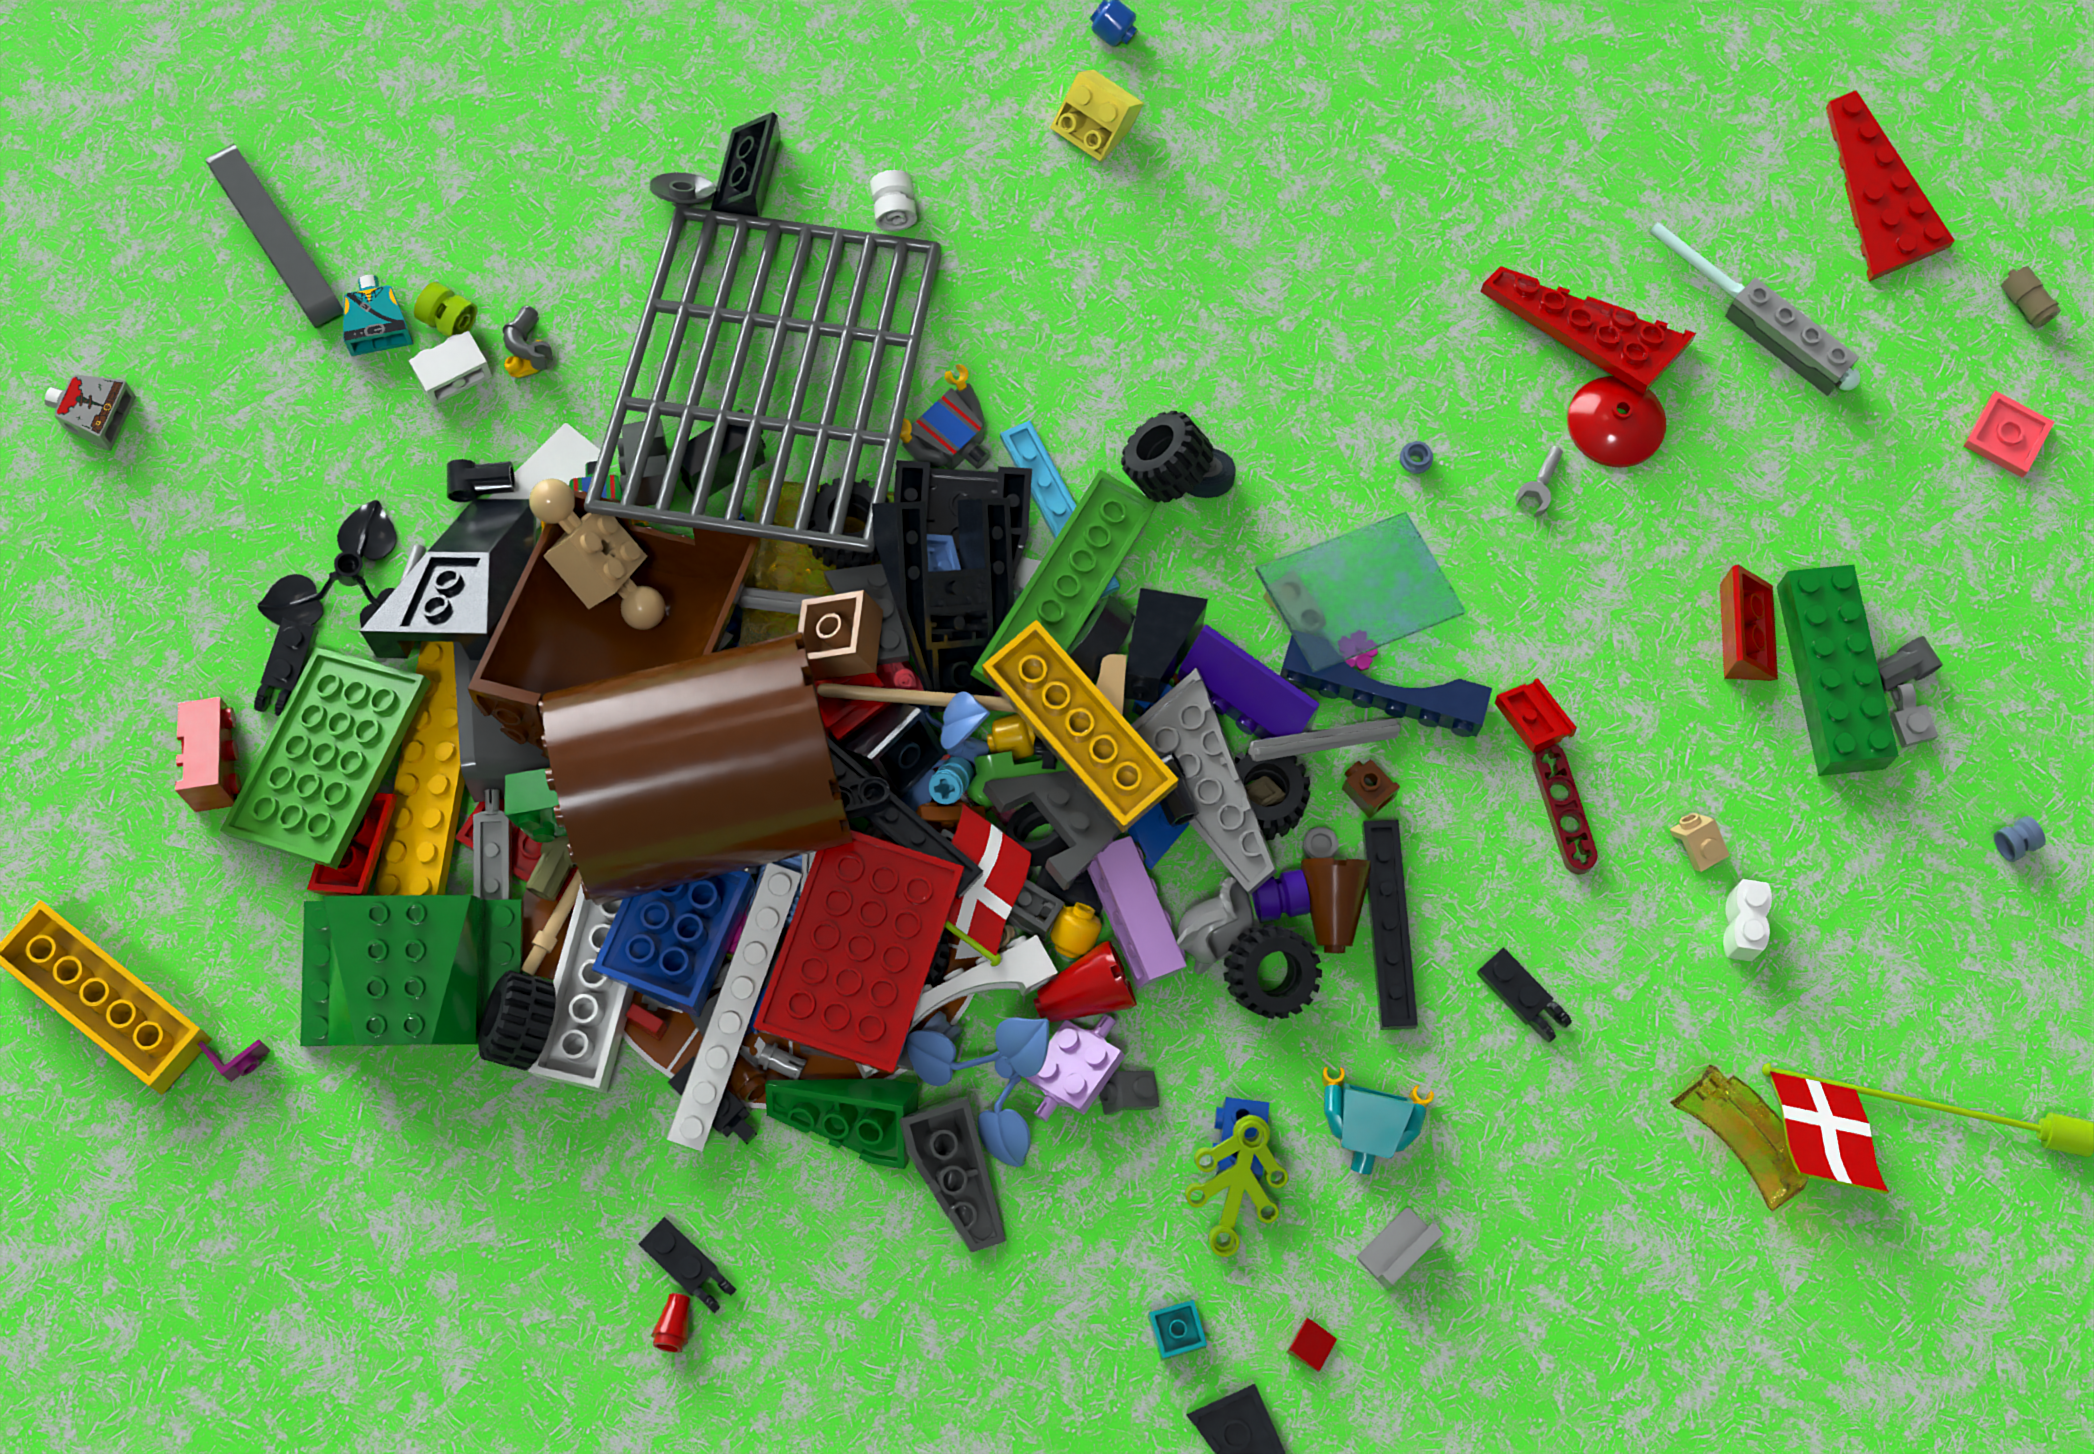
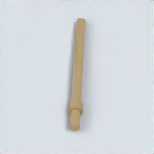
M578 869L543 931L539 930L532 941L534 947L520 969L529 976H534L546 953L552 952L558 941L555 937L576 902L582 879Z

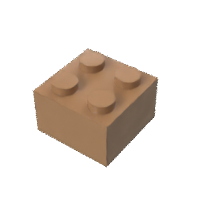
M864 590L802 600L798 632L802 631L814 681L876 672L883 609Z

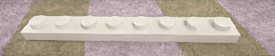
M768 863L765 866L668 1133L667 1140L701 1152L703 1151L802 874L773 863Z

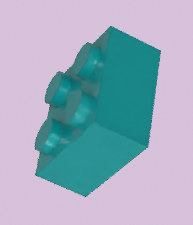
M1194 1299L1148 1313V1319L1161 1361L1207 1347Z

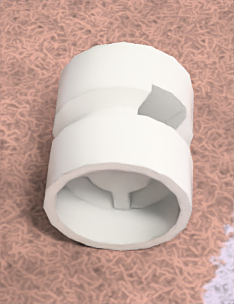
M888 170L875 175L870 181L872 200L875 203L876 225L885 231H901L914 225L917 221L915 201L912 200L913 187L911 176L901 170Z

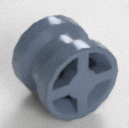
M942 1011L937 1012L922 1029L939 1032L946 1036L953 1044L963 1031L958 1025H951Z

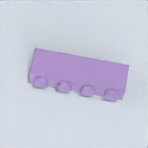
M1128 836L1112 842L1092 860L1087 870L1139 989L1174 976L1187 965L1185 963L1184 949L1177 946L1172 933L1171 919L1168 913L1162 909L1157 898L1156 884L1151 877H1148L1143 865L1142 851L1134 844L1132 837Z

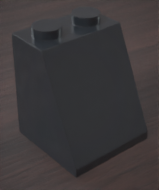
M904 703L890 704L841 743L837 741L835 743L872 776H877L887 781L890 791L899 799L947 753L922 710Z

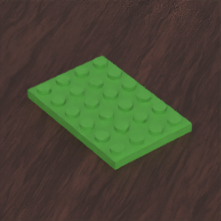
M315 647L220 831L232 838L337 869L431 681L424 675Z

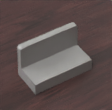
M1405 1208L1357 1256V1259L1388 1290L1444 1233L1434 1223L1428 1227L1410 1208Z

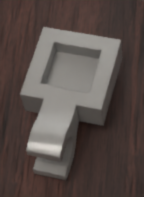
M1912 683L1897 686L1898 690L1892 691L1891 695L1898 712L1893 713L1890 718L1901 748L1937 738L1938 734L1927 705L1916 706V692Z

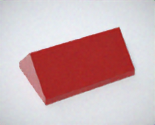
M1739 564L1734 565L1720 583L1724 679L1778 680L1773 585Z
M375 793L338 868L334 869L315 863L307 890L324 896H366L398 796Z

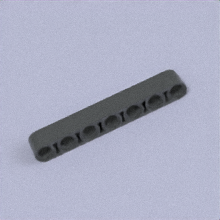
M233 143L205 158L213 175L314 328L343 313L344 310L335 294L235 144Z

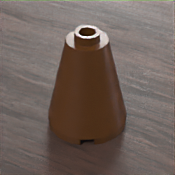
M1335 858L1302 859L1300 868L1304 873L1308 887L1310 915L1317 946H1324V953L1343 954L1345 953V947H1352L1371 873V861L1347 858L1346 860H1335Z

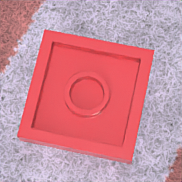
M1995 390L1963 446L2023 478L2028 473L2054 421Z

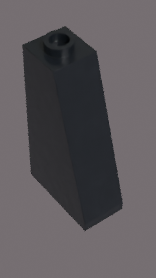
M1140 588L1125 672L1124 698L1150 703L1158 701L1203 628L1208 599Z

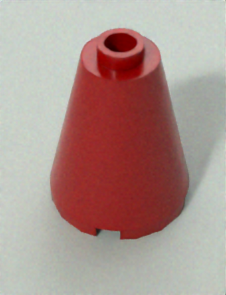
M1111 941L1102 942L1037 989L1038 997L1034 998L1033 1002L1041 1019L1047 1017L1049 1022L1053 1023L1127 1010L1137 1005L1130 981H1127L1123 971L1125 969Z

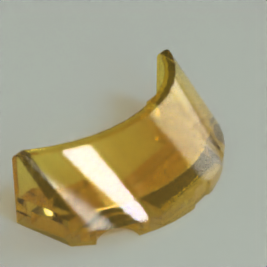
M1708 1065L1670 1101L1675 1108L1692 1115L1705 1124L1728 1145L1750 1173L1767 1207L1772 1212L1804 1190L1809 1177L1799 1175L1793 1165L1787 1148L1783 1121L1751 1087L1733 1075L1727 1079L1719 1071L1718 1067Z

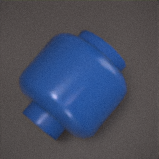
M1103 0L1090 17V20L1093 22L1091 27L1093 33L1110 46H1116L1121 41L1127 44L1137 31V28L1133 26L1136 21L1135 12L1120 0H1110L1109 2Z

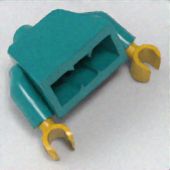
M1328 1067L1324 1068L1322 1082L1325 1086L1324 1113L1331 1133L1340 1139L1341 1147L1354 1150L1351 1170L1362 1174H1372L1376 1156L1392 1159L1395 1152L1404 1151L1420 1135L1427 1111L1426 1107L1434 1098L1433 1091L1430 1090L1425 1100H1422L1417 1096L1419 1085H1416L1408 1097L1348 1083L1343 1084L1345 1071L1342 1067H1340L1339 1078L1337 1079L1329 1078L1327 1075Z

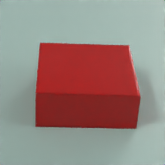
M634 1003L625 1015L631 1025L658 1041H661L668 1030L663 1020Z

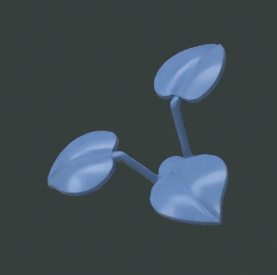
M962 691L952 698L944 712V724L931 716L929 705L907 704L922 710L928 722L943 731L941 745L946 749L947 754L951 758L962 757L972 767H975L974 757L988 755V744L982 740L970 737V735L990 715V712L970 693ZM939 760L900 799L914 812L918 809V806L930 803L932 800L929 792V781L935 773L932 769L940 767L946 760Z
M1020 1017L1005 1019L997 1026L995 1033V1042L999 1051L992 1055L960 1063L954 1062L956 1048L943 1034L932 1030H917L907 1036L906 1046L912 1066L918 1076L932 1086H943L949 1083L953 1077L952 1069L961 1070L995 1061L996 1072L1001 1077L1008 1078L1010 1081L994 1104V1111L985 1110L980 1113L978 1133L985 1148L995 1158L1011 1166H1023L1031 1143L1029 1127L1019 1113L1012 1109L1002 1110V1105L1014 1086L1021 1081L1020 1076H1035L1043 1068L1049 1045V1021L1047 1019H1026Z

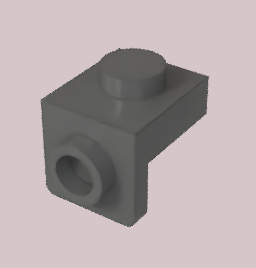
M1118 1071L1113 1073L1099 1093L1103 1113L1105 1115H1112L1121 1110H1152L1159 1107L1154 1071Z

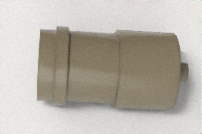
M2025 266L2018 271L2013 269L2008 273L2009 277L2002 283L2001 288L2013 303L2020 307L2027 316L2028 322L2033 324L2035 328L2042 327L2060 313L2061 309L2058 306V302L2051 298L2043 288V283L2029 266Z

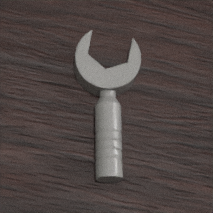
M1552 446L1536 477L1537 482L1530 481L1521 486L1516 496V505L1524 496L1537 499L1540 507L1534 517L1544 514L1551 502L1550 490L1545 485L1549 483L1563 454V450L1559 447Z

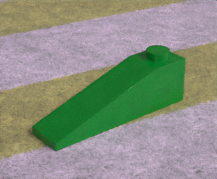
M889 1079L768 1080L766 1082L767 1116L804 1133L810 1131L829 1139L828 1144L838 1149L842 1145L860 1153L859 1159L870 1164L900 1169L906 1168L909 1156L899 1119L918 1109V1084Z

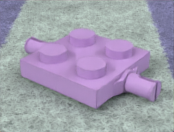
M1103 1014V1017L1093 1031L1082 1029L1067 1020L1060 1026L1049 1042L1046 1060L1041 1071L1035 1076L1024 1077L1029 1084L1041 1090L1046 1096L1034 1112V1115L1040 1120L1047 1122V1119L1057 1105L1070 1107L1085 1115L1125 1058L1120 1049L1112 1046L1105 1040V1037L1116 1024L1113 1018Z

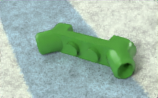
M1012 751L974 757L977 775L967 787V795L980 806L988 808L992 807L993 803L983 792L985 782L1068 770L1059 760L1057 761L1056 770L1042 769V760L1014 764Z

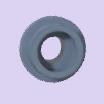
M1414 441L1408 443L1401 450L1400 463L1406 471L1413 474H1421L1431 467L1433 453L1424 442ZM1418 456L1421 462H1415L1410 457Z

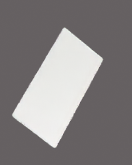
M564 423L514 472L516 484L514 492L492 494L488 499H529L530 493L537 483L551 478L559 479L569 486L571 479L586 477L585 464L597 461L600 449L568 423ZM536 518L537 530L541 526V520Z

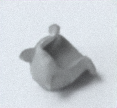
M1234 877L1224 879V882L1221 883L1220 895L1206 900L1187 911L1177 928L1178 940L1176 944L1196 959L1194 971L1198 975L1206 972L1218 960L1231 956L1233 953L1228 951L1230 945L1234 944L1237 946L1240 943L1236 937L1241 933L1250 934L1249 928L1254 926L1248 894Z

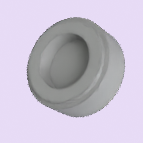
M1324 827L1313 828L1306 834L1303 840V853L1307 859L1334 858L1338 850V839L1330 829Z

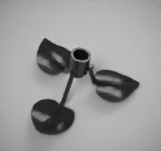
M373 500L359 507L342 523L337 534L338 546L342 552L336 556L334 560L335 571L329 573V579L319 593H317L316 585L310 578L300 574L287 575L276 581L265 597L258 603L257 607L260 613L279 626L282 618L312 626L323 615V609L318 600L323 599L333 583L338 580L345 586H355L358 584L367 600L371 603L365 606L360 613L361 628H363L395 590L394 588H386L380 592L376 599L370 592L364 579L363 556L372 561L383 559L392 552L396 544L394 526L383 510L381 503L378 500Z

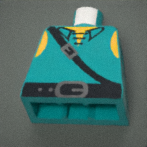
M374 275L360 277L358 279L359 291L349 292L344 296L343 339L351 357L413 345V339L392 287L389 285L379 287L378 277Z

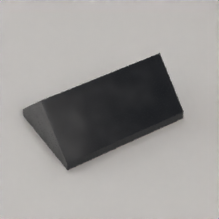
M771 112L732 129L710 210L761 217L781 141L777 114Z

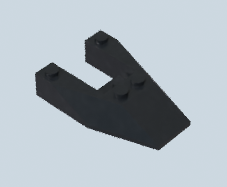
M1010 498L957 500L961 570L929 572L925 501L872 503L875 545L923 690L957 694L963 691L971 695L994 696V688L970 674L1014 605ZM929 705L932 713L945 712L946 707Z

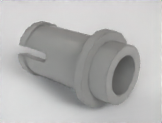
M766 1043L758 1060V1063L763 1065V1070L766 1071L770 1068L794 1080L800 1078V1073H802L807 1062L805 1059L779 1049L777 1043H774L773 1046Z

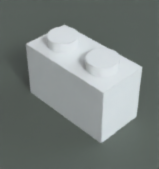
M469 331L453 335L444 343L432 349L422 350L409 360L413 372L432 406L492 377L487 361Z

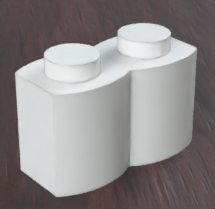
M1743 879L1730 892L1726 901V917L1729 925L1723 938V947L1727 958L1752 962L1766 948L1770 936L1766 915L1772 904V893L1768 883Z

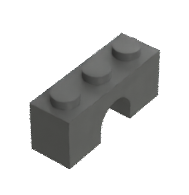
M661 418L655 433L635 506L655 505L668 464L667 444ZM644 421L623 424L622 438H619L617 442L622 492H624Z

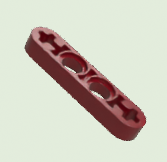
M1554 744L1537 751L1533 756L1532 766L1563 863L1571 873L1581 875L1589 872L1595 865L1598 858L1597 849L1566 754L1562 748ZM1545 754H1548L1550 759L1556 758L1557 760L1553 765L1555 776L1549 780L1546 778H1549L1552 771L1548 763H1542ZM1553 785L1564 786L1568 791V799L1564 801L1554 799L1550 793V788ZM1564 817L1574 818L1579 824V830L1575 833L1566 832L1561 827V819ZM1581 837L1583 840H1580L1577 846L1581 855L1587 854L1588 856L1584 865L1581 864L1580 860H1573L1572 858L1577 852L1574 841Z

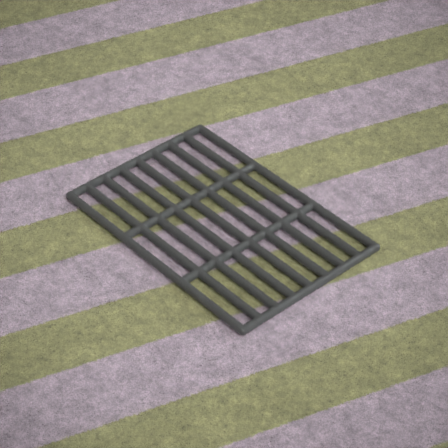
M676 207L587 492L584 510L592 514L864 553L873 552L876 545L873 537L872 503H885L941 245L935 241L700 208ZM684 221L703 222L680 302L661 299ZM716 225L734 226L735 230L713 307L693 304ZM748 229L767 231L746 310L727 309L726 306ZM780 233L798 235L799 238L778 316L759 313ZM812 238L831 240L811 320L791 318ZM844 242L862 244L844 324L826 323L824 319ZM875 248H891L895 250L876 330L857 327ZM907 252L926 253L909 334L890 332ZM657 312L676 315L651 400L631 397ZM689 317L709 319L685 404L665 402ZM722 321L741 324L719 408L699 407ZM755 326L773 328L774 332L752 414L734 412L732 409ZM787 331L807 333L786 418L766 416ZM820 335L840 338L818 424L799 421ZM853 340L872 342L853 428L833 426ZM886 345L906 347L887 432L868 431L866 429ZM627 410L647 413L621 502L600 501ZM660 416L679 417L680 422L655 508L635 506ZM694 420L714 422L690 513L670 511L671 501ZM728 425L748 427L724 518L705 516L704 512ZM763 429L782 432L759 523L740 521L738 519L761 431ZM795 435L816 437L794 527L775 526L773 522ZM829 439L848 441L849 446L828 533L808 530V525ZM863 444L883 446L863 538L844 536L842 533Z

